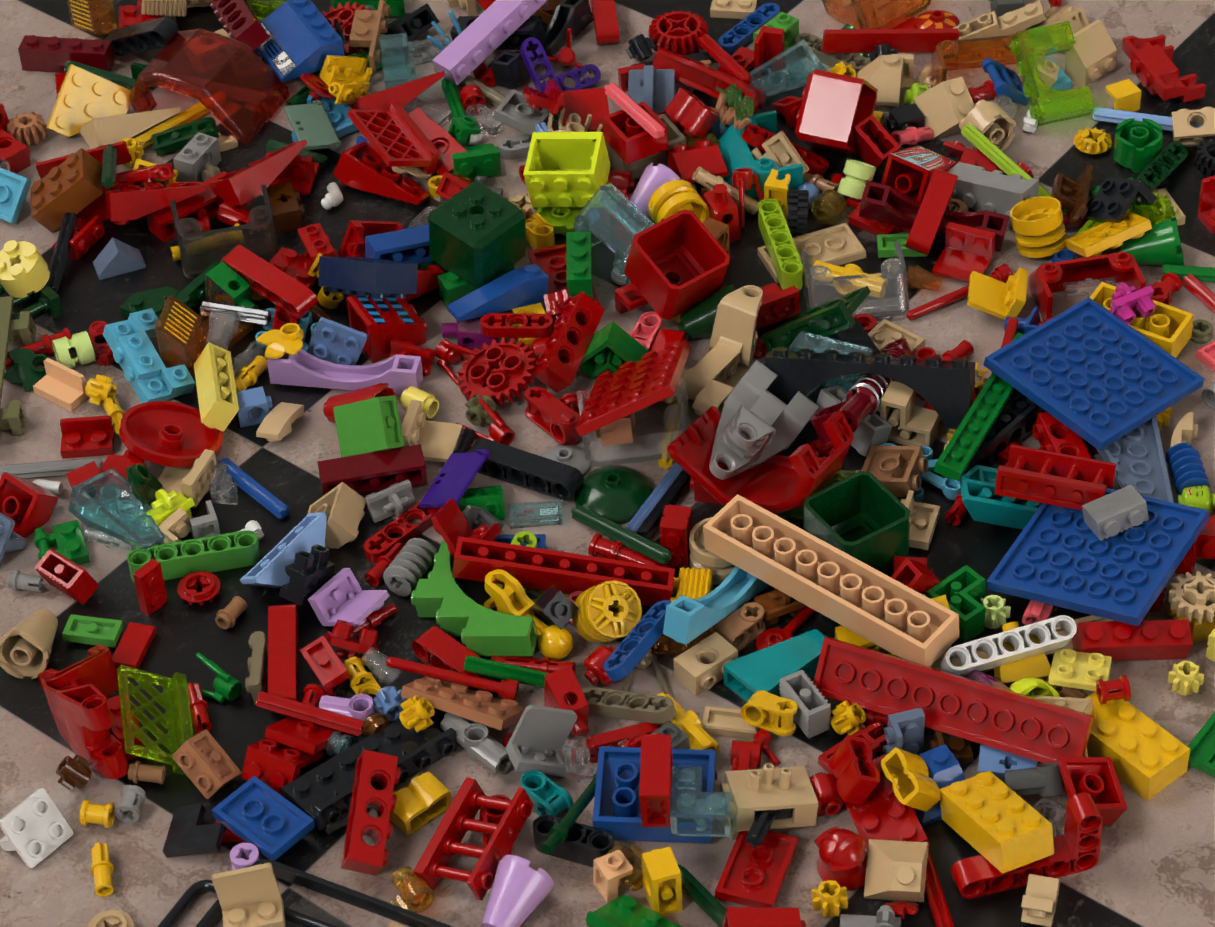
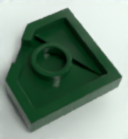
M165 286L133 293L119 307L120 314L129 318L130 313L152 308L162 326H164L169 321L167 318H172L169 313L172 316L175 315L171 312V309L177 313V310L172 306L178 308L174 301L181 291Z

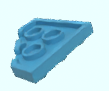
M309 94L307 98V104H312V101H317V99L313 98ZM322 97L321 101L324 104V109L338 138L358 130L347 116L349 109H352L348 104H335L336 100ZM293 130L292 141L297 142L298 139Z

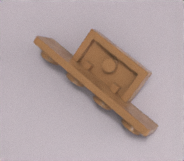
M379 0L378 10H355L349 38L350 47H370L369 62L372 72H376L377 64L381 63L380 48H384L383 33H387L386 18H390V5H386V0Z

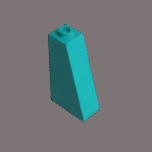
M817 629L727 662L723 665L724 685L746 702L758 690H764L780 696L779 680L800 670H804L805 674H808V678L813 679L815 677L824 637L829 636H825Z

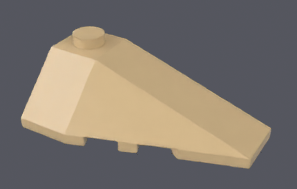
M181 108L93 118L80 128V133L89 147L94 149L118 143L125 138H134L181 112Z

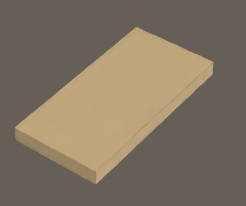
M847 223L793 238L803 264V276L811 274L816 260L839 266L866 258L865 248ZM766 245L758 247L757 255L775 282L779 283Z

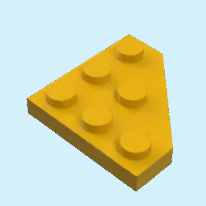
M72 64L68 68L45 129L66 138L80 133V128L93 118L126 114L134 92Z

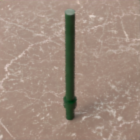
M597 775L560 823L554 824L550 829L547 840L541 846L543 853L551 854L558 844H562L568 837L569 829L595 796Z

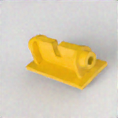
M353 81L340 84L339 82H332L328 90L337 98L335 104H353L358 98L368 95L371 83Z

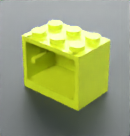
M603 132L532 133L523 173L532 207L603 206L611 166Z

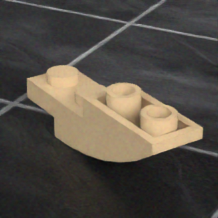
M1039 0L1012 12H1007L1000 17H997L995 11L968 22H963L953 28H958L959 30L958 45H994L1028 36L1027 28L1045 21L1046 16L1043 5Z

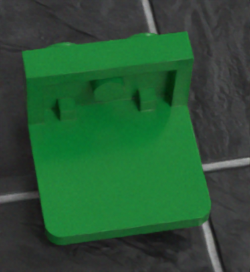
M494 144L463 147L467 152L452 154L453 174L468 179H475L477 175L487 177L501 175L499 148L495 147Z

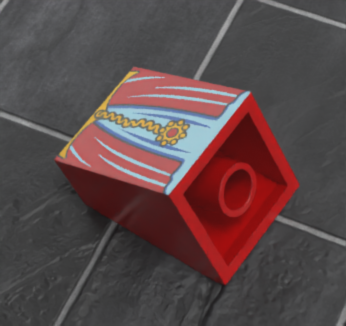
M919 145L891 152L888 156L881 184L891 186L900 194L921 204L935 168L947 172L958 162Z

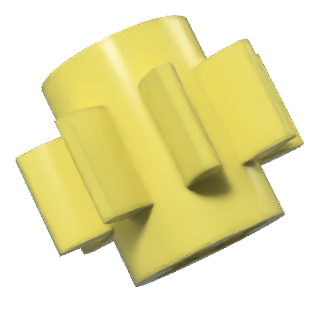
M1191 661L1174 663L1172 671L1168 672L1167 680L1168 683H1173L1172 691H1176L1184 696L1191 695L1194 692L1198 693L1199 685H1203L1204 674L1199 673L1200 666Z

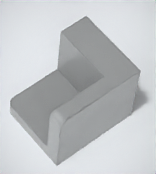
M211 500L205 501L208 515L189 519L193 539L220 535L218 519Z

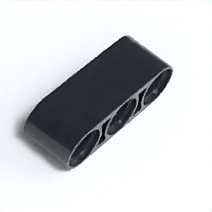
M541 815L533 821L534 846L537 851L543 853L541 846L547 840L550 829L554 824L560 823L563 818ZM575 822L569 829V835L562 844H558L552 853L547 855L593 867L594 859L614 852V839L612 834L606 830Z

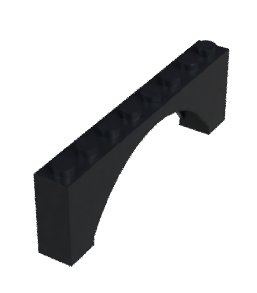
M786 347L773 348L765 356V366L778 375L767 390L786 405L789 404L798 391L806 395L816 386L829 379L853 373L882 375L905 384L916 391L933 407L944 422L945 429H957L975 401V362H968L966 358H954L952 361H945L938 356L916 359L914 355H902L900 358L890 357V354L887 353L865 356L863 352H850L849 355L839 354V351L836 350L814 353L812 349H800L796 352L788 351Z

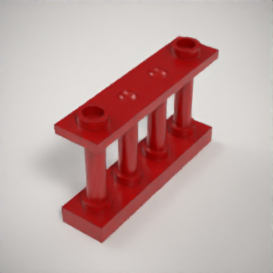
M1011 444L1007 467L999 466L997 470L995 494L1082 510V505L1105 496L1107 488H1114L1117 464Z
M466 777L413 870L423 888L434 891L441 878L465 882L476 899L482 901L493 884L499 861L505 855H508L523 825L532 813L534 804L525 789L519 787L512 800L490 797L484 794L476 779ZM481 807L505 811L499 824L475 820L474 818ZM468 830L492 835L485 848L461 843ZM455 854L479 859L472 872L447 866Z

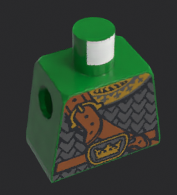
M223 261L205 274L206 302L258 309V306L251 301V286Z

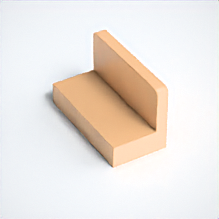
M46 358L43 361L46 375L33 385L34 394L71 412L89 398L85 394L86 383L83 374L50 358Z

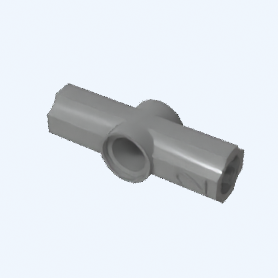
M451 713L444 715L440 728L444 732L450 728L456 731V742L466 750V756L469 759L481 761L496 774L501 773L503 775L510 770L512 762L505 747L489 735L488 728L485 725L473 723L471 720Z

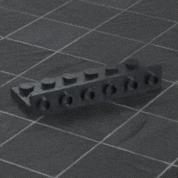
M399 718L281 787L282 796L313 818L315 827L322 831L327 828L326 825L337 823L341 816L350 810L357 758L364 749L398 757L397 767L401 768L400 778L397 783L399 785L456 751V731L450 728L444 732L433 722L425 730L416 732L415 728L413 730L405 728ZM371 781L375 789L382 790L378 782Z

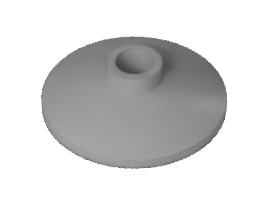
M575 445L553 446L541 455L542 457L573 466L583 476L589 471L591 465L588 453Z

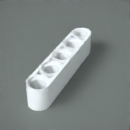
M1061 615L953 646L943 657L941 670L963 677L971 674L974 670L983 671L1063 648L1076 634V623L1071 617ZM1055 627L1063 628L1067 632V636L1059 635ZM1029 635L1038 636L1041 644L1033 643ZM1003 642L1011 643L1015 651H1007L1003 647ZM976 650L985 651L988 659H981L977 655ZM949 658H958L962 666L956 667L952 665Z

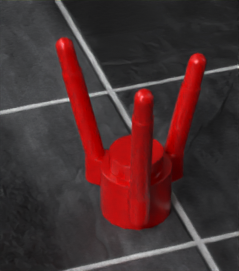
M570 28L567 29L566 48L561 49L557 57H547L550 62L554 64L559 63L563 67L573 66L574 68H581L582 64L576 62L575 53L571 49L572 30Z
M752 168L735 169L732 175V186L739 190L741 229L745 227L744 191L752 189L754 184L760 201L764 200L758 174H753Z
M446 339L441 341L435 349V356L439 359L437 365L445 370L456 385H459L457 376L449 368L448 364H456L460 358L468 361L466 355L477 356V352L451 343Z
M479 398L478 402L494 422L488 429L489 437L475 431V437L486 438L505 445L511 444L514 440L515 432L506 425L496 410L493 412L482 398ZM462 425L463 429H464V428H468L469 430L471 429V428H469V427H467V426Z

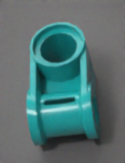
M529 770L521 776L520 787L525 789L534 804L532 811L537 815L557 816L563 810H569L574 803L570 794L542 772Z

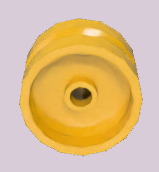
M672 180L664 183L655 190L648 203V213L655 224L659 223L661 219H666L682 210L693 211L702 223L710 216L709 207L692 184L685 180Z

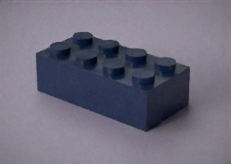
M320 256L318 286L328 287V292H342V294H356V296L406 298L407 294H417L418 264L366 257Z

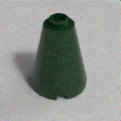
M725 284L680 316L681 322L677 323L680 331L686 332L689 340L712 336L718 304L724 296L735 291L733 284Z

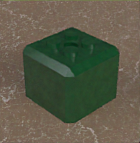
M472 182L428 213L430 259L473 287H482L490 283L526 256L525 211L480 182Z
M860 471L805 498L804 530L874 569L884 572L894 567V556H909L911 511L871 472Z

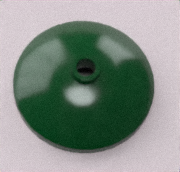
M620 465L603 466L584 475V483L574 493V501L576 506L582 505L617 524H623L631 521L653 492V489L647 477L635 469Z

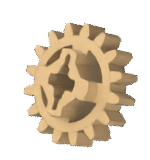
M1197 571L1196 576H1192L1189 572H1186L1185 579L1177 576L1176 583H1171L1168 602H1171V610H1177L1178 617L1186 615L1189 622L1195 618L1198 624H1202L1203 619H1207L1210 623L1213 622L1215 616V580L1211 579L1212 573L1202 576L1201 572Z

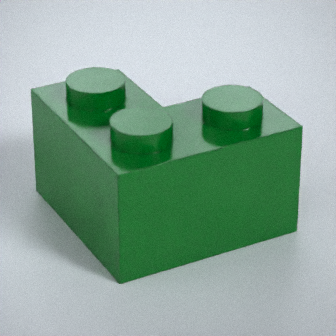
M612 321L593 335L578 369L593 379L608 368L615 372L625 362L633 360L635 363L641 360L642 356L649 351Z
M967 565L926 591V597L930 599L946 594L950 610L959 614L958 640L962 643L969 642L982 633L985 627L986 608L980 604V599L985 598L986 579Z

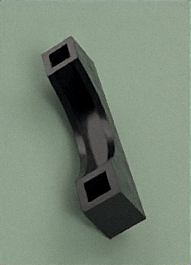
M563 0L557 5L554 16L546 29V36L541 43L547 56L552 57L566 45L568 28L572 30L573 39L593 21L589 0ZM503 51L490 62L497 86L515 89L530 76L520 51ZM535 65L534 69L537 70L541 65Z

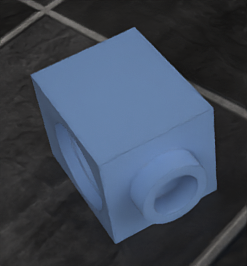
M263 386L237 392L239 410L236 414L240 428L261 424L269 411L273 409L270 395L265 396Z

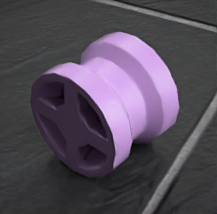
M240 843L234 846L230 851L232 870L250 866L257 860H260L258 848L251 843Z

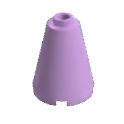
M650 163L645 168L624 211L640 228L652 221L648 213V203L655 190L664 183L672 180H681L675 172L663 164L659 163L658 166H653L654 163Z
M505 855L498 863L481 926L519 927L551 892L554 886L551 876L540 867L538 871L530 868L531 861L516 855Z

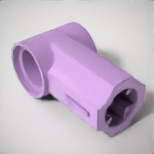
M357 694L352 698L325 695L320 699L319 708L364 721V731L371 730L376 725L374 703L369 695Z

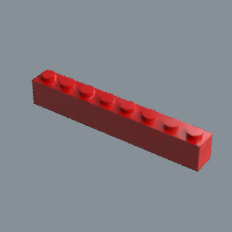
M458 536L452 577L485 582V576L489 572L502 569L516 578L523 588L546 591L551 587L560 590L563 594L569 595L575 591H585L605 581L616 580L626 583L634 589L642 606L652 607L659 601L671 600L675 568ZM498 580L492 582L495 584L505 585L503 582Z

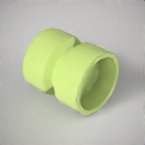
M847 159L843 171L846 178L841 179L837 192L861 200L866 182L873 181L876 167L861 161Z
M87 331L73 334L71 339L62 337L52 340L57 362L70 369L75 368L76 363L85 365L96 361ZM73 347L75 355L70 356L68 349Z

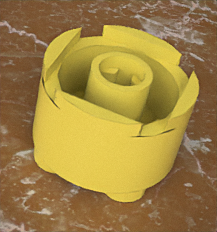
M10 240L6 242L0 251V283L10 296L15 298L28 297L27 293L32 291L37 293L48 282L50 271L36 246L26 241L16 242L15 240Z

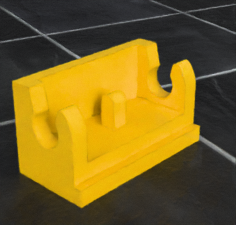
M327 55L319 77L328 87L332 82H339L340 84L353 81L368 83L372 75V68L367 67L366 73H364L367 60L362 57Z
M772 169L764 184V199H775L779 202L788 225V185L790 183V174H787L785 179L778 180V170Z

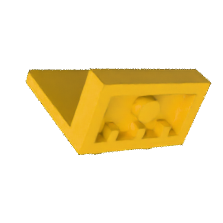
M1019 267L1014 276H1009L1006 283L972 271L969 280L967 305L1002 320H1005L1007 316L1017 317L1026 303L1028 270Z

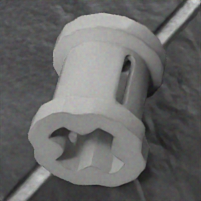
M126 785L121 789V801L115 807L114 815L119 821L130 824L139 820V808L144 803L146 795L141 787Z

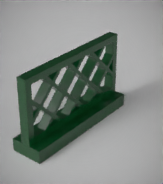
M865 286L793 315L782 326L765 332L760 338L769 352L776 347H786L788 351H793L849 329L856 323L851 315L871 291L868 286Z

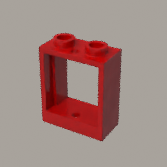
M660 733L641 735L639 796L642 827H672L673 755L671 735Z

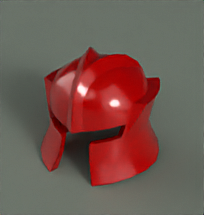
M837 826L820 834L814 842L819 848L817 871L823 881L835 880L840 887H846L847 891L856 890L865 885L867 856H865L866 843L864 838L850 830L839 829Z

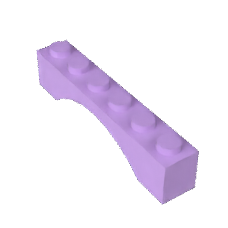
M301 349L295 355L286 353L278 359H267L270 384L357 390L379 383H388L387 387L393 388L395 394H402L410 386L420 389L423 382L421 356L396 354L376 364L363 366L343 365L322 360Z

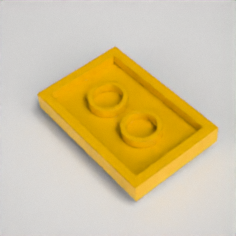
M1128 211L1119 223L1103 222L1064 240L1068 250L1081 256H1099L1103 250L1120 247L1123 245V241L1142 237L1146 231L1152 229L1150 219Z

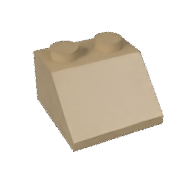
M1097 19L1068 37L1066 41L1064 73L1072 81L1083 87L1097 81L1116 68L1117 48L1101 20Z
M963 77L941 82L913 100L925 116L924 126H929V129L933 130V138L930 141L961 133L959 128L960 121L975 107Z
M343 482L311 504L307 515L319 512L326 514V548L339 549L347 542H353L359 534L358 526L365 514L363 510L366 499Z

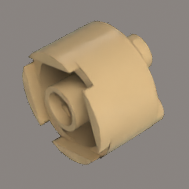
M984 99L978 101L975 107L959 123L961 131L965 125L971 123L1002 151L1010 145L1015 136L1013 129L1014 126L1016 127V122L997 103L987 102Z

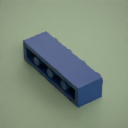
M429 224L365 236V257L416 264L433 261L430 259Z

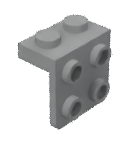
M528 705L505 748L515 770L521 773L529 770H538L549 777H566L570 767L561 750L577 720L576 713L572 710Z

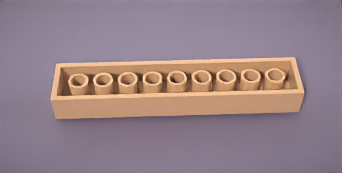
M738 494L703 526L706 550L901 659L930 667L959 638V614Z

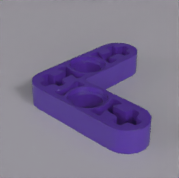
M527 38L520 46V54L538 91L544 92L547 82L543 80L547 77L554 79L562 91L587 89L596 85L600 80L601 72L597 66L592 64L556 76L541 42L536 38ZM529 45L536 48L533 53L526 50ZM535 65H543L546 69V74H537L534 69ZM587 71L589 74H594L592 80L590 77L585 78L582 81L580 80L581 77H584L586 75ZM564 79H573L575 87L567 88L564 84Z

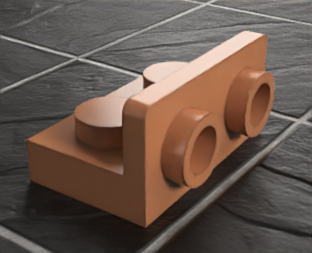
M207 729L186 740L172 755L174 761L206 799L211 798L220 788L234 781L242 774L241 770Z

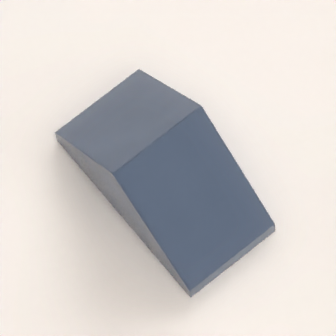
M115 238L108 242L93 261V266L99 280L146 268L139 249Z

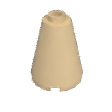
M46 609L36 610L0 637V666L8 674L23 679L24 676H33L31 679L38 677V674L45 671L58 627L56 616Z

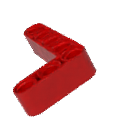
M1083 792L1072 796L1066 804L1064 835L1053 837V855L1003 874L982 855L962 859L951 867V874L961 896L965 899H973L1026 886L1029 874L1058 878L1093 868L1099 861L1103 825L1102 816L1089 793Z

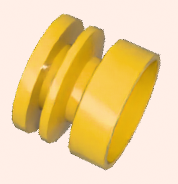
M1038 196L1020 201L1012 207L1010 216L1013 230L1015 231L1017 251L1020 255L1028 258H1042L1058 253L1065 248L1064 240L1067 239L1065 225L1062 223L1063 214L1060 201L1049 196Z
M616 580L605 581L579 594L574 601V604L579 609L572 616V621L578 634L585 640L596 644L609 643L627 636L640 621L642 614L641 601L635 590L626 583Z

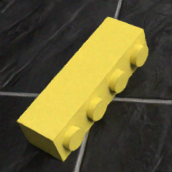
M208 342L193 364L201 423L208 428L224 432L239 410L231 352Z

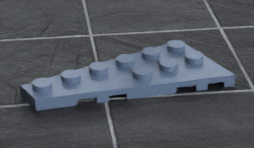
M1156 416L1099 451L1097 449L1105 462L1117 464L1115 479L1121 488L1132 484L1141 496L1174 503Z

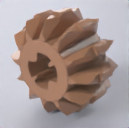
M24 112L21 115L16 114V117L10 118L9 124H7V133H11L15 139L25 143L29 148L31 145L38 146L39 142L45 141L47 129H45L46 123L42 115H36L35 112L30 114Z

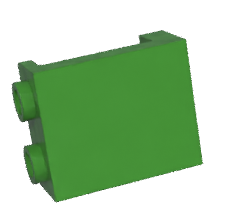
M396 395L376 397L333 407L341 457L405 447Z

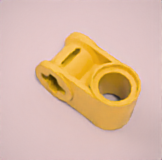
M534 213L531 218L526 220V243L534 250L555 246L554 227L539 213Z
M758 690L741 708V717L750 726L765 729L779 736L792 735L796 730L794 714L797 713L798 705L792 699L783 698L764 690Z

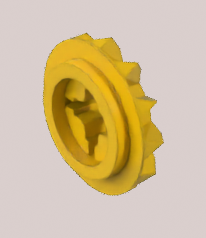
M1086 127L1085 130H1078L1077 135H1074V145L1084 153L1100 154L1110 149L1112 145L1111 134L1106 133L1105 129L1098 130L1096 127L1094 129Z

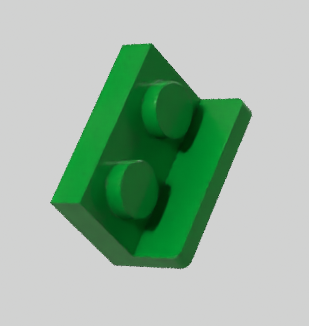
M502 485L467 489L459 501L458 507L461 512L466 509L467 505L485 508L498 520L505 519Z

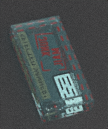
M561 500L508 504L510 529L563 525Z

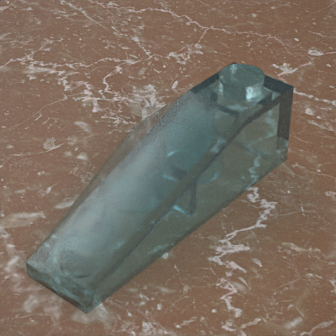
M803 39L749 72L753 80L750 85L763 89V96L768 97L806 86L808 75L814 70L827 72V70Z
M113 468L73 486L68 511L86 526L141 550H146L164 541V535L152 516L147 515L144 511L143 502L134 495L132 485Z

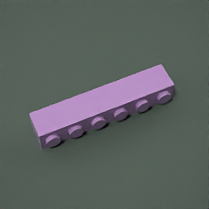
M496 0L432 60L437 71H444L445 76L443 78L458 86L547 0Z

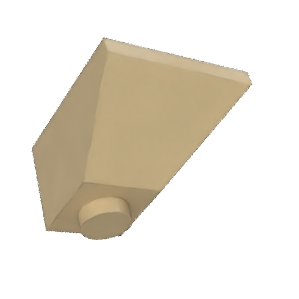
M880 55L857 72V78L865 79L878 89L875 105L899 106L903 83L904 56Z
M869 839L864 899L924 902L929 844L927 842Z

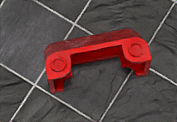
M350 220L339 251V257H365V236L405 228L399 222ZM430 265L426 270H418L417 294H407L404 299L408 302L439 288L438 275L445 272L438 265Z

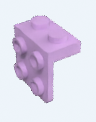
M343 568L308 598V601L322 626H335L339 619L352 623L353 628L365 623L366 617L369 614L380 609L390 595L387 590H362L351 569Z

